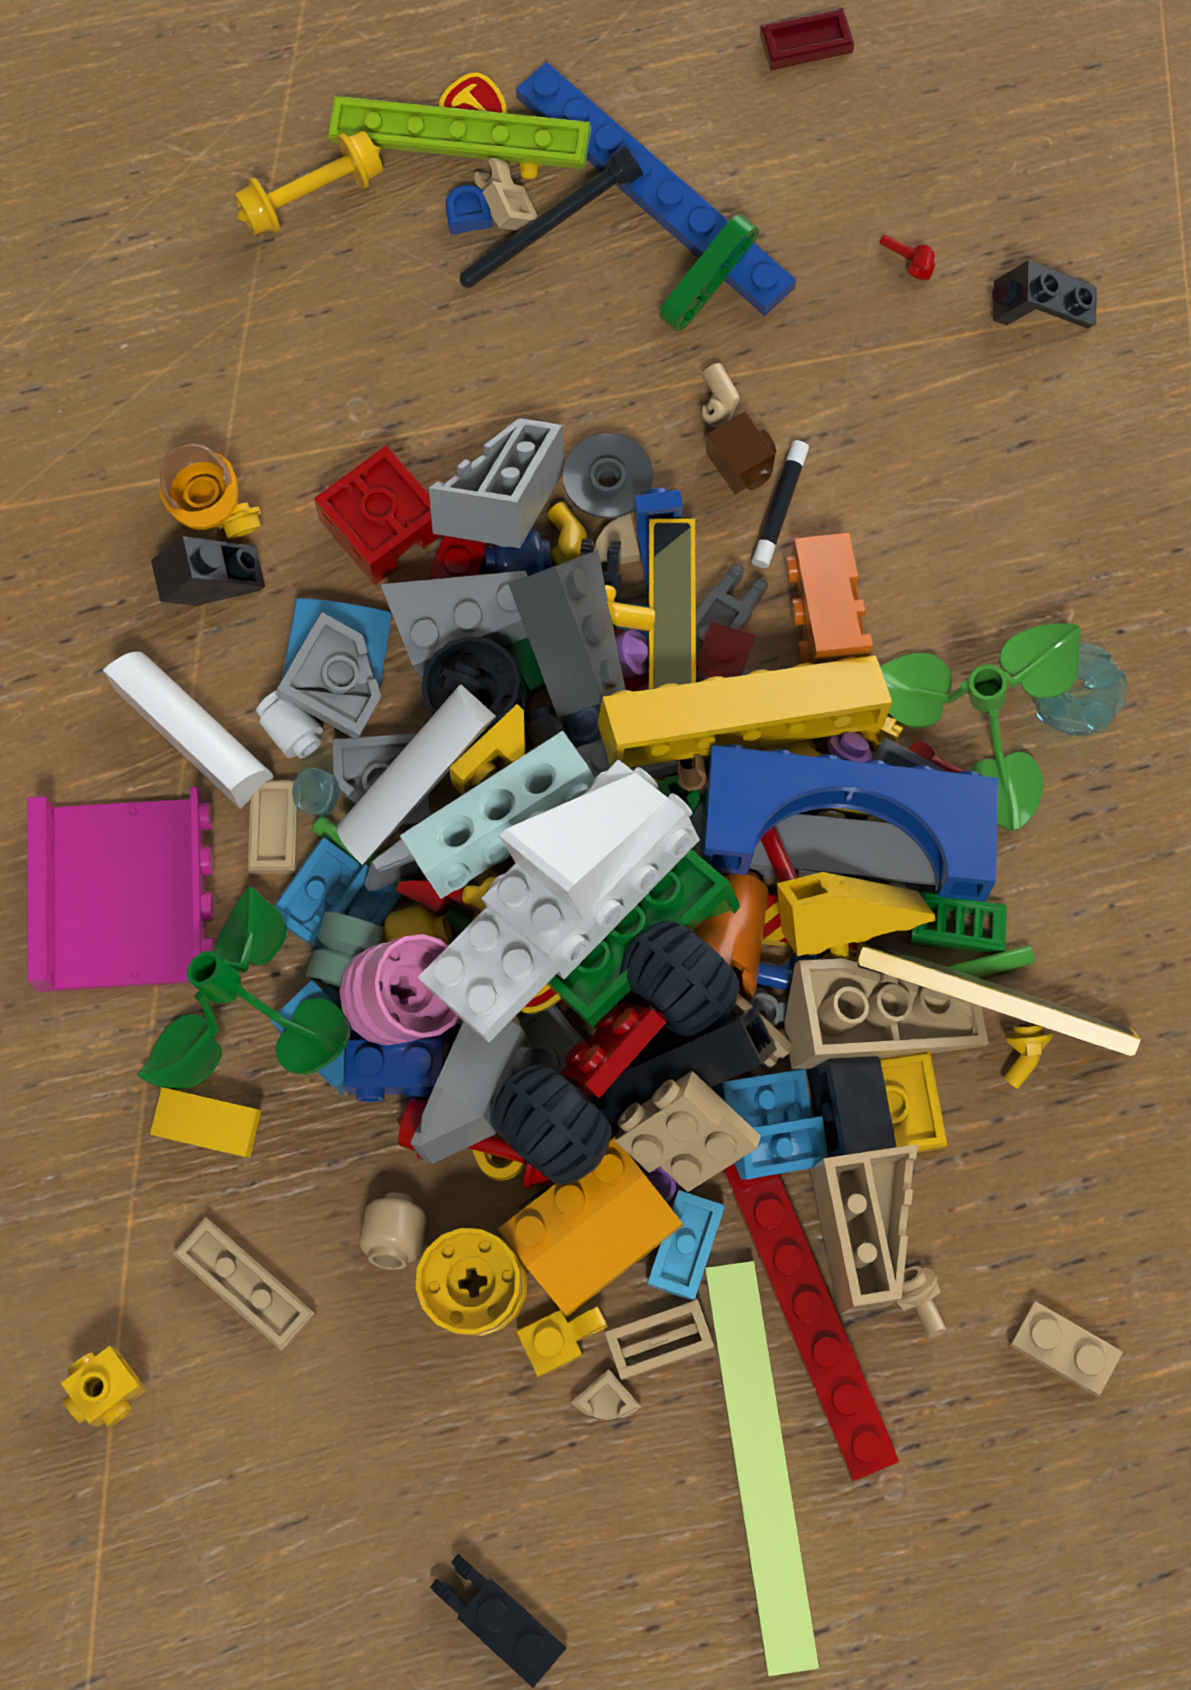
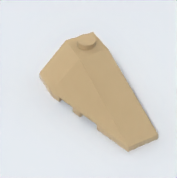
M843 958L799 960L795 963L784 1021L786 1038L792 1043L789 1052L792 1070L811 1069L828 1059L868 1056L887 1058L930 1051V1054L984 1047L989 1044L982 1006L884 973L858 967L857 962Z

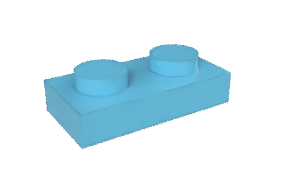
M678 1190L672 1210L684 1226L660 1244L647 1286L691 1301L695 1300L725 1205Z

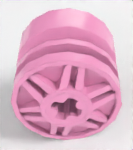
M419 934L404 936L387 943L371 946L354 956L343 972L339 991L342 1011L352 1029L369 1042L388 1046L437 1036L454 1026L459 1016L424 987L418 979V976L448 945L441 939Z

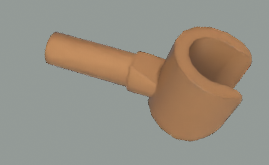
M701 755L694 757L696 765L694 769H684L680 762L676 763L679 785L689 791L699 789V792L704 797L707 775L703 757Z

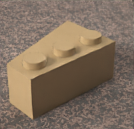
M918 1144L823 1158L810 1169L839 1315L884 1308L902 1299L908 1242L906 1228L908 1210L912 1204L913 1190H911L913 1162L917 1157Z

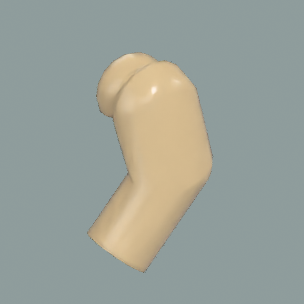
M715 363L706 368L702 374L713 394L707 406H702L701 415L709 426L720 427L732 419L740 396L723 365Z

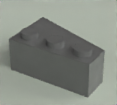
M598 550L508 584L558 718L601 704L603 696H610L615 692L625 690Z

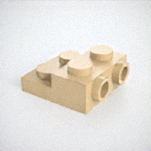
M691 1071L676 1082L671 1079L663 1083L654 1093L653 1097L642 1105L639 1103L630 1105L618 1119L617 1124L620 1128L615 1142L646 1171L650 1173L656 1168L661 1167L689 1192L757 1149L761 1135Z

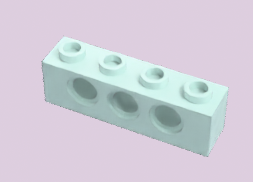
M561 731L404 832L400 837L440 899H442L451 892L464 887L468 881L488 868L508 858L510 853L499 836L505 829L584 795L590 789L595 778L568 737Z

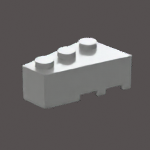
M526 571L380 584L411 664L422 681L424 669L433 654L450 641L471 636L488 638L501 646H506L528 637L508 585L527 577Z

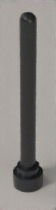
M623 145L609 155L610 161L604 164V171L464 270L459 277L461 285L466 288L473 287L615 184L618 187L624 183L629 186L642 177L643 172L630 151Z

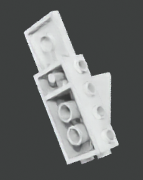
M617 760L607 771L601 772L593 780L590 789L584 795L505 829L499 836L514 859L515 865L506 874L500 875L492 882L488 892L481 898L487 907L418 976V979L424 987L489 1043L556 974L565 979L700 840L689 818L693 814L689 806L677 795L671 793L666 797L657 790L658 785L655 780L642 768L637 767L633 771L620 760Z

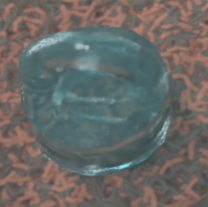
M318 768L305 769L297 776L293 783V802L297 809L303 813L329 816L339 799V783L336 777L327 770Z

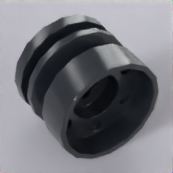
M467 636L448 642L433 654L424 669L421 687L426 707L432 716L453 693V691L441 687L445 677L440 675L442 668L452 671L454 662L480 670L479 680L487 683L485 690L480 689L477 699L481 701L483 696H487L488 703H481L496 717L467 751L516 704L524 710L525 724L527 723L526 715L529 713L531 703L527 687L516 662L503 646L488 638Z

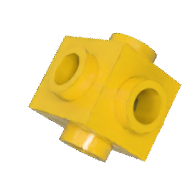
M108 1346L97 1356H94L91 1352L78 1359L67 1370L70 1376L60 1383L68 1394L62 1401L79 1424L87 1420L89 1424L100 1427L104 1423L107 1427H111L120 1422L133 1410L130 1403L147 1391L120 1351L112 1346ZM103 1384V1391L97 1396V1389Z

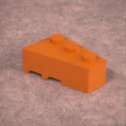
M850 533L794 538L792 555L785 556V568L788 583L796 582L798 598L791 599V609L794 626L802 625L804 641H798L797 643L799 664L834 662L847 656H856L858 658L870 656L873 642L871 634H864L862 616L866 615L864 600H859L857 589L859 576Z

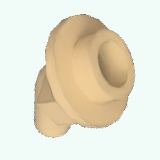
M913 1266L904 1270L902 1299L896 1302L903 1311L915 1307L928 1338L940 1336L946 1332V1327L932 1299L941 1293L937 1282V1275L932 1269Z

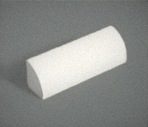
M131 652L125 654L103 669L114 690L240 809L250 801L252 795L265 782L274 778L273 774L144 653Z
M462 685L455 689L337 825V833L342 843L362 865L382 848L450 770L449 768L495 719L496 715Z

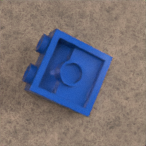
M349 1024L350 1038L346 1046L345 1089L348 1095H356V1100L360 1102H382L385 1100V1095H404V1100L409 1101L412 1097L429 1100L443 1068L442 1048L445 1032L433 1037L384 1046L367 1041L354 1031Z

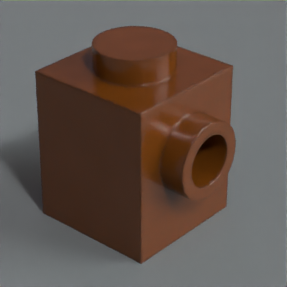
M746 412L707 434L706 454L735 495L746 488L749 490L757 489L769 480L771 473H773L775 453L777 452L776 446L764 429L761 431L757 429Z

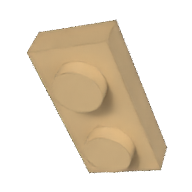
M1036 1301L1032 1303L1009 1345L1096 1397L1101 1395L1123 1351Z

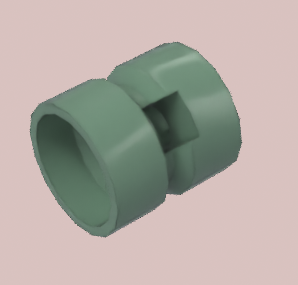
M325 912L317 936L323 947L313 951L306 978L340 989L343 972L353 957L371 946L379 945L384 928L348 915Z

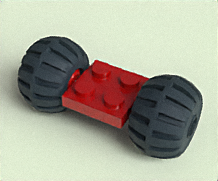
M662 921L649 926L632 939L624 953L620 975L628 968L627 979L631 988L629 994L640 1005L623 1001L620 1005L616 1004L597 1022L600 1028L587 1042L585 1040L578 1042L568 1052L564 1059L567 1065L559 1074L548 1066L541 1064L522 1069L502 1084L493 1100L490 1112L492 1127L518 1155L554 1183L564 1185L582 1179L596 1169L608 1150L611 1138L610 1123L602 1112L588 1099L589 1094L600 1098L663 1026L680 1037L693 1039L722 1025L728 1019L736 1004L739 981L733 969L703 939L685 926H679V923Z

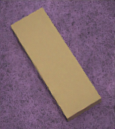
M206 1217L173 1253L179 1261L282 1352L289 1347L316 1316L310 1308Z

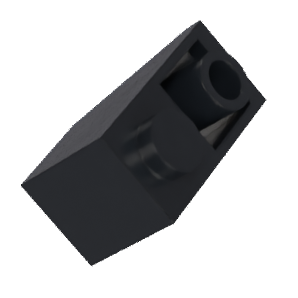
M182 536L151 560L160 602L199 606L257 592L265 588L256 546Z

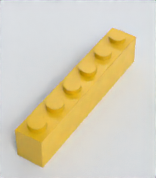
M876 655L860 658L847 656L838 661L821 664L801 663L793 668L775 671L761 669L742 676L729 678L715 676L696 683L682 685L668 683L650 690L636 692L629 690L618 691L610 696L602 697L597 724L610 767L617 760H620L631 768L694 758L697 755L707 756L710 755L712 745L739 744L746 749L840 735L845 732L883 728L892 705V699Z

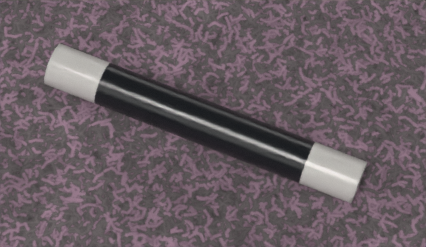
M799 440L792 441L751 561L757 567H769L809 450V445Z

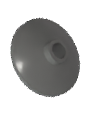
M615 433L596 434L580 441L568 454L563 466V485L570 501L582 512L597 518H618L634 511V496L642 495L645 491L652 488V463L646 451L634 440ZM609 477L613 478L616 484L612 487H604L600 484V481L603 478Z

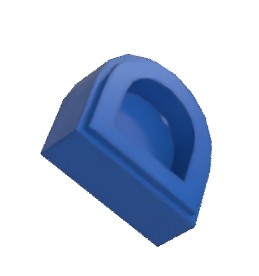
M462 185L449 193L446 199V215L450 235L493 227L489 205L482 193L483 190L479 187Z

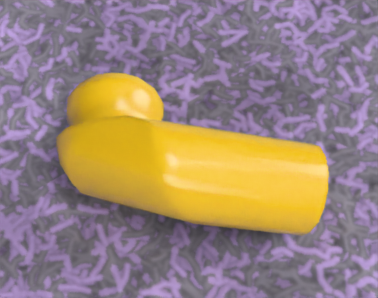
M605 585L612 624L617 627L650 631L653 628L655 622V611L653 608L614 602L616 596L615 588Z

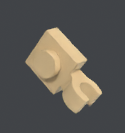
M490 157L488 163L492 169V176L490 173L477 171L474 174L476 185L481 190H484L482 193L489 205L491 216L498 227L520 231L537 219L538 215L524 186L513 183L507 162L504 159Z

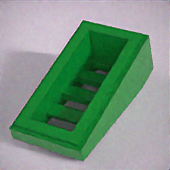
M919 893L932 912H937L936 931L927 929V923L918 925L910 930L909 946L993 953L1005 951L1007 905L938 897V894ZM946 913H955L954 933L946 932ZM965 914L974 915L973 936L964 935ZM983 916H993L992 939L982 938Z

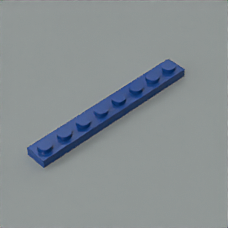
M548 62L544 63L516 88L517 99L537 117L590 122L591 133L586 160L600 172L605 170L604 164L610 161L609 155L624 145L639 164L643 176L629 186L624 183L618 188L698 258H700L723 227L729 222ZM755 243L724 280L764 316L792 292L796 286V279Z

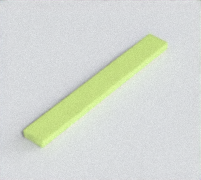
M754 1261L705 1268L767 1675L774 1676L819 1669Z

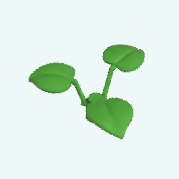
M1053 623L1019 632L1009 639L1002 648L999 657L1002 669L989 664L979 666L971 673L969 682L963 681L961 687L951 694H948L952 687L951 672L944 661L935 655L911 653L880 665L892 699L888 715L902 725L912 728L933 726L942 717L943 703H954L965 694L969 695L970 703L976 710L988 713L995 760H980L969 771L978 772L985 777L998 778L997 825L1006 830L1017 831L1025 826L1034 816L1042 797L1043 777L1037 762L1029 754L1015 752L1003 757L998 710L1006 702L1007 686L1016 687L1021 683L1023 690L1029 696L1037 699L1055 698L1069 690L1075 682L1079 670L1081 636L1079 625Z

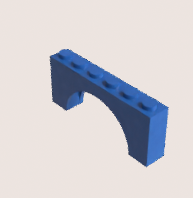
M739 744L712 745L706 765L707 782L704 788L700 857L717 872L747 875L754 856L755 847L761 838L775 825L791 816L823 808L850 809L879 817L907 834L923 851L933 869L938 897L986 902L996 883L998 778L985 777L974 771L951 773L936 771L929 766H914L911 768L890 766L879 760L855 762L841 760L834 755H820L817 757L794 755L792 752L784 749H775L768 752L746 749Z

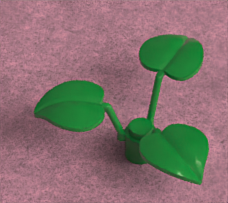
M248 886L232 909L217 939L215 952H201L188 965L187 979L190 984L199 990L194 997L201 1003L206 1019L196 1014L184 1015L177 1018L164 1030L157 1040L148 1061L137 1073L145 1082L159 1088L179 1090L198 1085L210 1076L222 1056V1047L213 1038L218 1033L219 1026L210 1001L218 1004L230 1003L238 996L271 1020L286 1028L277 1041L276 1056L279 1064L293 1074L307 1075L314 1073L342 1054V1050L346 1048L350 1038L349 1022L343 1011L331 1001L322 998L307 999L297 1007L293 1019L290 1021L242 988L239 973L247 972L249 964L260 966L269 962L282 947L287 932V925L282 914L254 888Z

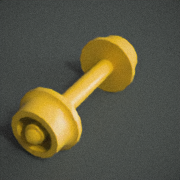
M364 131L351 136L341 133L337 136V142L343 157L268 194L265 193L255 177L249 178L248 186L234 194V199L239 209L237 219L246 223L254 236L269 230L276 234L280 232L281 228L274 210L349 173L352 174L361 189L368 188L369 181L383 173V166L379 157L380 147L374 145Z

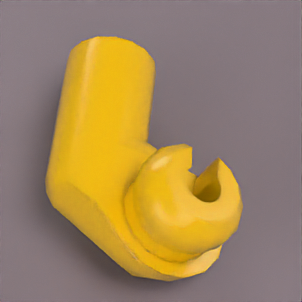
M565 502L557 503L547 513V517L560 533L557 542L558 546L554 547L551 551V559L556 565L580 557L582 539H587V532L567 504Z

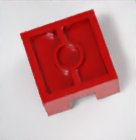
M387 445L314 498L321 523L374 585H377L397 570L396 559L413 546L420 545L424 550L442 536L433 534L429 494Z

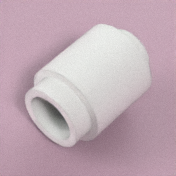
M276 691L263 699L256 709L257 714L261 717L259 720L260 725L287 758L298 756L302 759L311 755L321 744L319 738L323 733L322 726L313 715L275 694Z

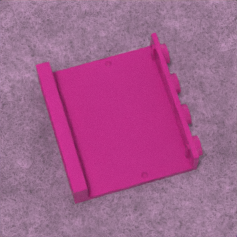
M190 787V799L53 807L46 796L27 797V981L37 992L189 983L186 973L192 959L204 951L215 952L214 939H207V921H214L215 917L214 897L212 892L206 893V875H213L214 860L212 848L205 847V830H212L213 815L210 802H204L197 787Z

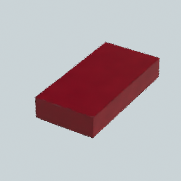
M844 8L760 26V37L770 71L850 54L854 51V41Z

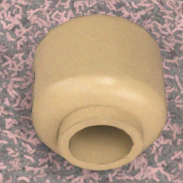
M398 1192L387 1193L385 1198L376 1199L367 1205L359 1238V1246L373 1265L389 1270L403 1269L407 1263L415 1261L421 1254L427 1226V1216L422 1208L414 1204V1199L409 1195Z

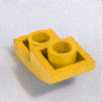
M161 1087L150 1135L250 1158L262 1110Z

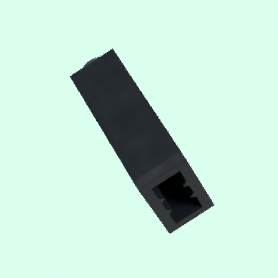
M753 1006L728 1018L722 1025L693 1039L686 1038L635 1064L629 1065L600 1098L592 1095V1102L607 1118L612 1129L615 1130L620 1128L617 1124L618 1119L630 1105L634 1103L642 1105L651 1099L657 1089L666 1081L672 1079L676 1082L693 1071L709 1087H712L762 1065L777 1048L756 1006Z

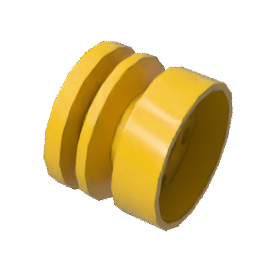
M459 1228L441 1235L426 1248L417 1266L415 1289L422 1309L436 1325L456 1334L486 1336L504 1329L519 1315L527 1298L528 1274L525 1265L507 1241L482 1229ZM476 1270L479 1276L487 1278V1286L480 1287V1296L475 1297L473 1291L464 1289V1281L472 1279V1271Z

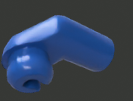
M795 953L781 965L760 961L757 984L790 991L795 963L799 960H820V954L797 956Z

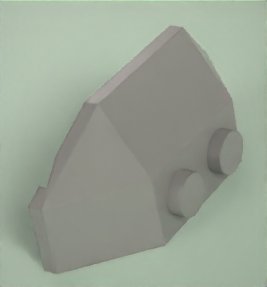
M519 1014L489 1043L463 1021L424 1109L419 1128L416 1129L410 1143L423 1161L431 1164L436 1163L496 1134L490 1122V1112L496 1094L508 1078L518 1071L530 1067L533 1061V1046Z

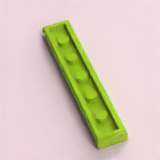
M334 96L328 139L331 143L338 144L337 136L344 133L346 136H351L364 131L372 143L382 149L488 160L490 157L504 159L507 162L585 170L591 125L590 122Z

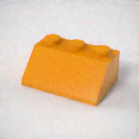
M616 1137L610 1140L608 1150L596 1169L582 1179L564 1185L554 1184L498 1228L526 1268L567 1317L684 1226L633 1158L615 1142Z

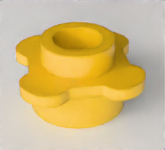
M248 502L237 505L229 519L218 527L220 530L224 529L228 540L236 539L262 528L258 518L262 513L259 506L250 508Z

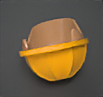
M198 444L180 446V448L174 449L165 457L160 467V498L168 512L179 523L189 529L207 530L217 527L229 519L237 507L239 490L235 472L231 463L219 453L213 452L208 447Z

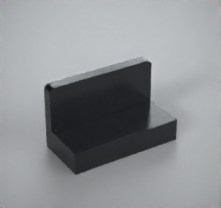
M878 1056L828 1059L807 1070L815 1117H823L829 1158L897 1147L881 1061Z

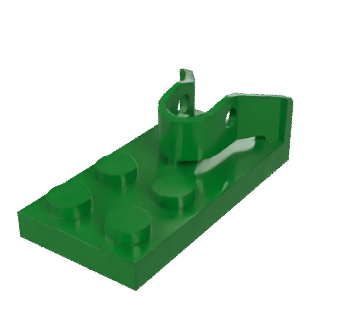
M691 849L565 979L556 974L546 985L593 1027L631 990L627 979L628 968L621 975L620 968L624 953L632 939L649 926L662 921H674L679 923V926H685L693 931L704 920L729 911L735 914L740 907V903L730 882Z

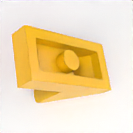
M516 704L449 768L452 786L462 795L495 775L498 771V766L504 769L526 755L524 710Z

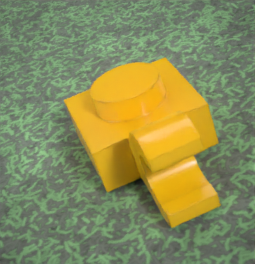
M596 1307L570 1322H567L563 1312L559 1310L516 1332L537 1377L540 1378L583 1357L577 1342L608 1328L600 1309Z

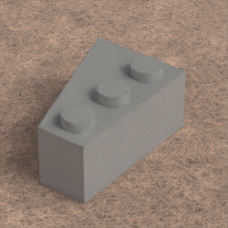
M519 418L484 445V454L472 463L464 460L456 466L457 475L444 484L437 481L429 487L433 534L491 543L500 547L520 548L563 473L562 425Z

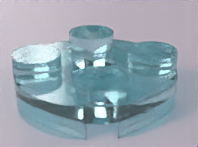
M1080 642V661L1076 679L1084 681V688L1091 690V695H1084L1083 699H1077L1073 697V693L1066 691L1055 698L1037 699L1032 697L1037 709V716L1043 724L1052 726L1055 730L1064 734L1074 736H1086L1105 731L1110 723L1119 715L1127 696L1126 676L1122 668L1119 671L1117 665L1111 660L1112 656L1099 646Z

